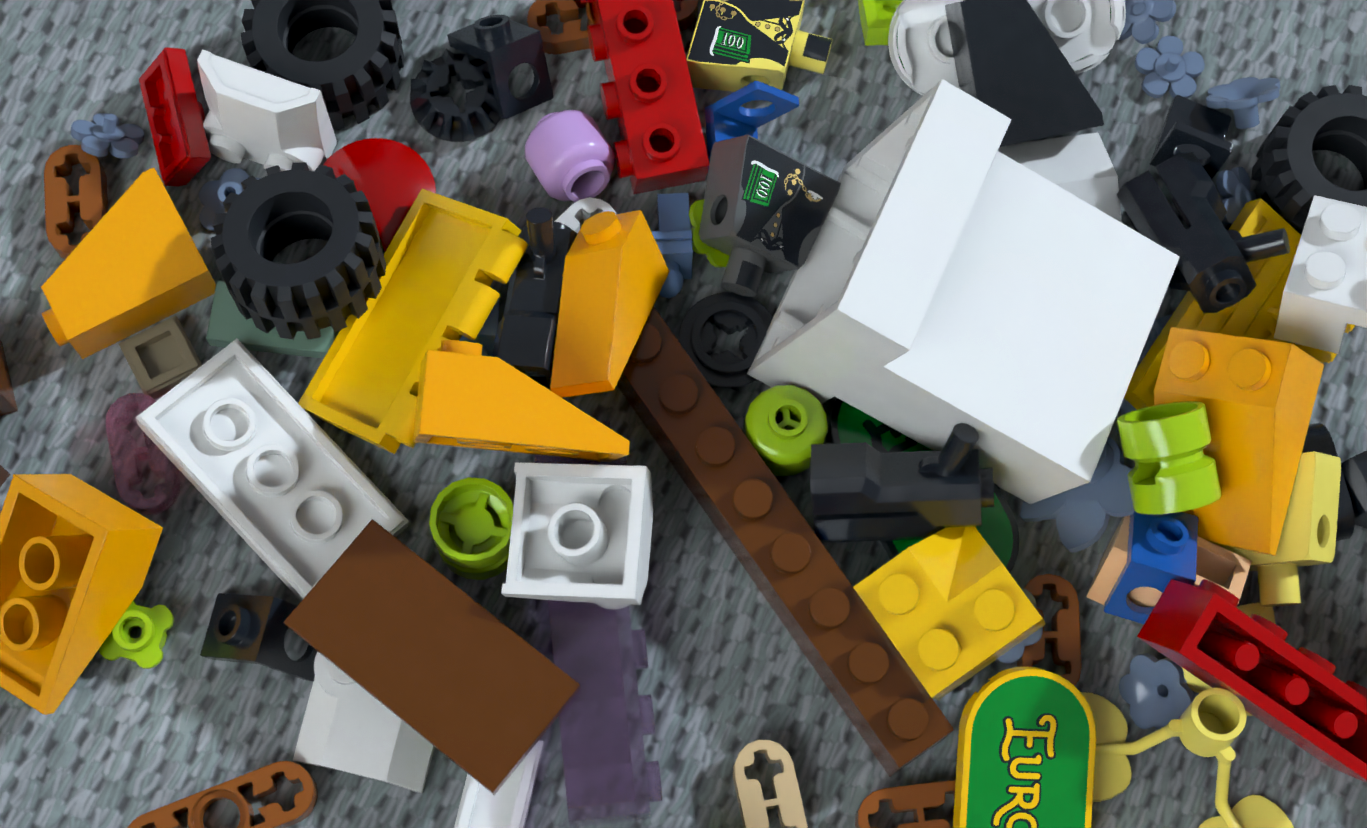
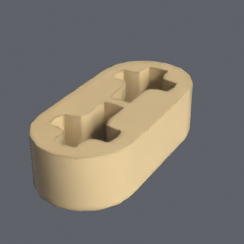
M756 740L747 744L739 752L733 766V780L743 827L769 828L766 810L777 808L782 828H808L794 763L789 752L781 744L771 740ZM758 753H765L768 763H779L782 773H778L772 779L774 799L764 801L761 784L758 779L747 780L744 770L753 766L754 755Z

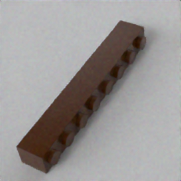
M653 306L618 380V388L887 774L891 777L943 741L954 731L953 727Z

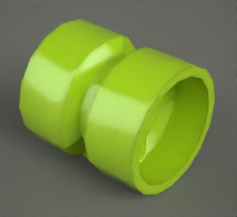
M1185 401L1159 404L1119 416L1117 424L1123 455L1134 460L1136 464L1127 474L1134 511L1148 515L1176 513L1200 508L1220 499L1222 494L1216 461L1214 458L1203 453V449L1212 440L1204 403Z
M464 478L452 482L439 492L431 506L429 525L440 557L452 572L466 579L485 580L497 576L507 569L514 507L511 498L501 486L485 478Z

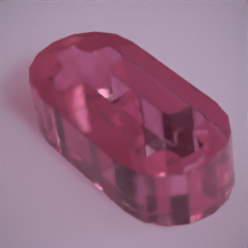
M129 393L118 398L110 406L106 415V432L116 487L120 497L135 512L143 515H158L167 511L179 496V471L144 431L146 446L138 447L136 439L129 430L122 429V426L132 422V412L137 410L143 412L156 402L151 396L142 393ZM143 461H149L152 472L158 478H165V483L155 486V496L150 499H146L139 490H133L134 485L143 482L140 463Z

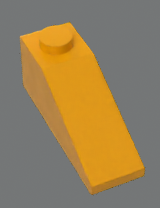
M641 210L620 214L605 211L588 218L582 224L565 257L550 385L551 391L561 398L613 391L670 272Z

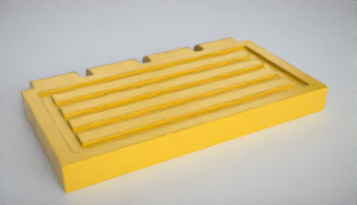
M421 189L384 253L386 272L385 276L378 277L382 288L377 298H365L368 310L359 319L352 314L347 317L345 321L347 327L339 331L298 404L309 414L393 454L396 453L401 443L414 448L416 443L413 442L421 362L427 350L437 351V348H441L442 340L459 341L462 336L471 340L476 339L500 297V294L490 287L493 280L507 284L529 245L522 238L518 237L522 230L508 218Z

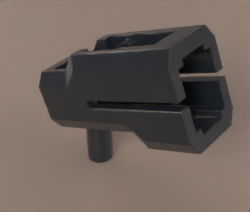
M1194 152L1178 153L1155 166L1159 176L1173 196L1171 200L1188 229L1184 228L1149 170L1126 182L1116 194L1136 232L1180 257L1168 286L1170 289L1190 291L1203 313H1217L1238 303L1252 292L1257 284L1247 262L1290 253L1289 240L1284 228L1242 237L1236 230L1225 229L1222 221L1227 210L1213 181Z
M540 207L528 211L526 214L527 226L521 229L522 231L518 236L529 245L510 277L504 314L497 326L492 357L502 359L524 374L525 371L537 372L538 375H545V377H528L551 391L550 385L565 257L578 233L565 224L554 222L552 212L547 208Z
M956 424L941 451L880 453L866 442L812 444L810 485L815 534L822 543L921 540L937 533L943 528L981 526V508L994 507L993 468H979L978 449H973L979 438L978 432L968 424Z

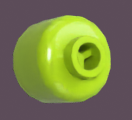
M776 385L760 392L750 403L742 431L773 475H796L811 466V445L824 444L828 432L827 415L820 401L806 389L794 385Z

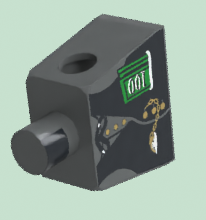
M750 135L714 142L710 157L699 236L706 245L729 255L721 286L738 295L755 297L757 296L764 272L776 273L798 270L804 265L835 201L841 183Z

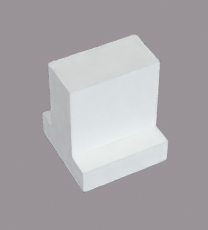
M942 79L843 167L837 180L841 183L835 201L804 265L795 270L747 374L770 387L794 385L806 389L821 404L835 396L933 451L942 450L956 424H968L975 428L979 435L978 441L973 448L979 451V468H993V482L998 487L1029 504H1033L1091 481L1180 257L999 152L998 149L1012 119Z

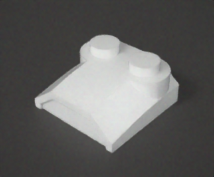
M202 49L197 62L205 99L209 107V112L203 122V128L209 150L212 154L231 163H241L242 159L246 158L263 164L264 169L279 165L281 171L291 170L292 163L306 162L309 171H315L320 164L322 165L332 155L337 140L320 90L305 87L216 56Z
M515 462L516 489L506 583L502 584L501 594L505 597L595 603L606 609H621L631 604L640 605L648 581L653 523L652 478L647 466Z
M317 652L314 661L315 678L293 761L339 770L423 793L435 747Z

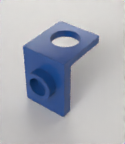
M754 81L705 107L709 163L714 142L744 135H750L758 139L757 128L799 107V97L760 81ZM755 100L772 102L771 105L758 109L741 106L744 103Z
M1136 511L1130 515L1127 563L1105 601V613L1145 624L1154 607H1142L1134 604L1127 597L1130 591L1139 587H1151L1163 593L1171 579L1194 585L1197 565V516L1184 512L1148 515L1137 513Z

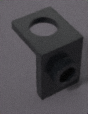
M490 15L447 35L450 47L487 61L500 117L508 119L553 99L550 76L539 30L509 20V17L506 15ZM528 63L534 73L532 87L525 95L514 97L508 88L510 73L517 65Z
M1176 95L1171 102L1149 165L1155 167L1178 153L1194 152L1212 180L1231 155L1234 147L1233 143L1225 141L1232 119L1231 116Z
M219 593L216 597L200 655L212 660L260 664L306 681H314V661L318 651L308 644L304 655L295 661L290 659L285 652L284 637L288 627L284 624V621L297 605L274 596Z

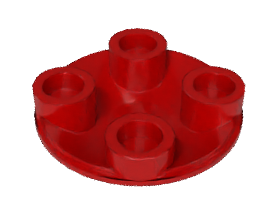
M369 138L352 142L333 153L323 164L333 168L336 178L345 174L354 181L357 191H363L369 202L384 251L390 245L421 189L436 193L434 177L424 159L410 147L394 140Z

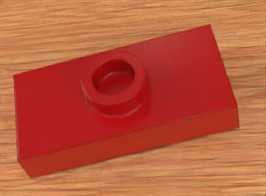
M165 47L141 75L139 83L162 181L165 186L179 187L190 182L211 159V154L203 128L205 120L202 104L197 101L185 49Z

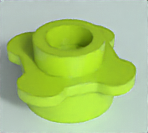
M133 600L99 648L100 654L109 661H115L120 657L137 662L143 669L156 667L163 659L162 649L166 642L167 630L174 624L172 612L164 605L148 608L136 605ZM134 627H140L142 629L141 636L136 639L130 636L131 630Z

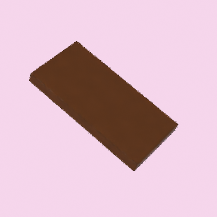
M373 519L284 621V624L493 795L498 792L581 689L578 682Z

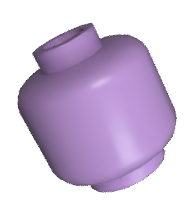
M564 110L544 116L531 131L525 144V158L547 194L559 201L577 202L580 199L596 197L606 188L615 167V153L593 118L580 110Z

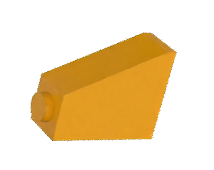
M154 167L143 172L41 286L51 306L50 309L41 314L59 347L70 343L81 358L84 359L215 293L216 283Z

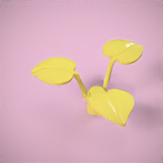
M1260 602L1236 607L1249 617L1252 613L1257 614L1276 624L1273 607L1260 606ZM1182 668L1186 683L1192 691L1199 694L1179 719H1173L1166 726L1133 742H1125L1128 733L1127 722L1122 712L1113 703L1103 696L1081 692L1091 708L1096 726L1093 802L1112 799L1128 787L1132 772L1126 755L1139 754L1171 737H1179L1183 745L1190 752L1202 757L1215 756L1218 759L1215 807L1220 816L1205 820L1198 828H1294L1285 812L1263 796L1250 795L1241 799L1232 809L1229 806L1228 794L1231 762L1236 757V753L1230 744L1243 731L1246 725V716H1253L1245 710L1241 700L1232 692L1223 688H1212Z

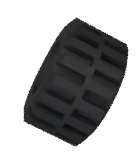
M251 0L254 9H244L242 24L245 32L241 33V40L250 67L308 88L320 90L333 130L345 128L343 118L354 115L358 124L369 119L367 107L373 104L381 110L389 102L386 88L394 91L397 90L401 81L399 69L404 68V53L395 10L392 8L391 0ZM320 28H341L356 36L351 46L344 53L330 60L313 62L292 55L296 44L305 35Z
M1336 85L1322 87L1316 96L1311 91L1301 96L1295 105L1289 106L1256 154V157L1259 159L1252 167L1251 180L1260 181L1253 190L1256 199L1261 198L1267 202L1273 210L1301 235L1314 195L1367 207V96L1362 95V87L1348 85L1343 93H1339ZM1328 150L1348 158L1359 170L1363 178L1365 190H1347L1329 182L1315 165L1312 151Z
M306 162L292 163L291 170L281 171L279 165L265 169L267 176L259 180L252 175L241 182L244 191L240 194L230 192L223 201L227 213H220L215 216L212 226L216 236L211 237V248L216 258L217 267L232 299L245 319L252 318L256 328L267 334L276 327L280 338L293 340L297 331H304L307 339L321 337L320 329L332 326L334 332L346 328L345 318L351 314L359 319L368 310L365 298H377L382 288L378 277L385 276L386 262L383 255L385 251L369 202L363 191H357L354 181L345 174L336 178L333 168L321 164L315 171H309ZM305 239L328 241L317 254L307 260L293 264L273 262L280 251L294 242Z

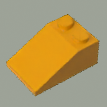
M1175 327L1170 328L1154 389V405L1185 401H1197L1205 404L1212 440L1203 449V453L1214 458L1216 461L1222 495L1219 500L1212 504L1182 512L1197 516L1198 536L1214 544L1276 556L1324 368L1323 363L1292 343Z
M442 340L441 348H437V351L427 350L421 362L413 442L603 462H611L629 455V440L502 359L482 356V344L458 340Z
M14 474L0 513V687L43 715L53 714L142 589L163 527L72 474Z

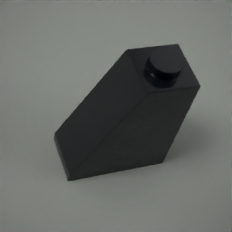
M963 0L945 5L959 89L1012 119L1000 147L1104 125L1102 112L1027 0Z

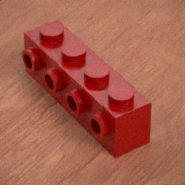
M580 0L581 4H592L596 24L587 26L590 49L594 62L604 60L609 82L600 83V92L606 119L617 118L621 141L613 142L615 164L619 178L630 177L633 194L705 181L710 163L673 0Z
M1171 579L1137 637L1210 687L1223 688L1235 694L1241 700L1247 712L1327 766L1367 783V688L1350 680L1344 683L1333 675L1336 666L1306 648L1300 647L1297 650L1285 642L1288 633L1278 625L1257 614L1252 613L1249 617L1236 608L1239 599L1221 586L1206 579H1202L1198 587Z

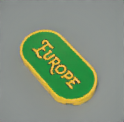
M1036 667L1009 668L989 678L988 680L990 681L983 685L979 692L975 691L968 700L959 722L953 828H1091L1096 726L1093 713L1085 697L1065 678Z

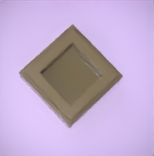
M176 315L118 343L149 402L169 392L202 366L194 347Z

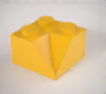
M975 526L944 528L908 547L853 586L928 694L936 700L943 698L1046 625L1042 616Z

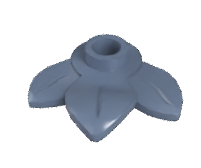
M1108 437L1089 483L1033 504L1023 501L1020 511L1022 520L1024 522H1037L1056 519L1060 540L1071 553L1081 551L1094 544L1107 529L1110 515L1125 517L1134 513L1127 477L1131 468L1124 465V455L1121 448L1113 439Z

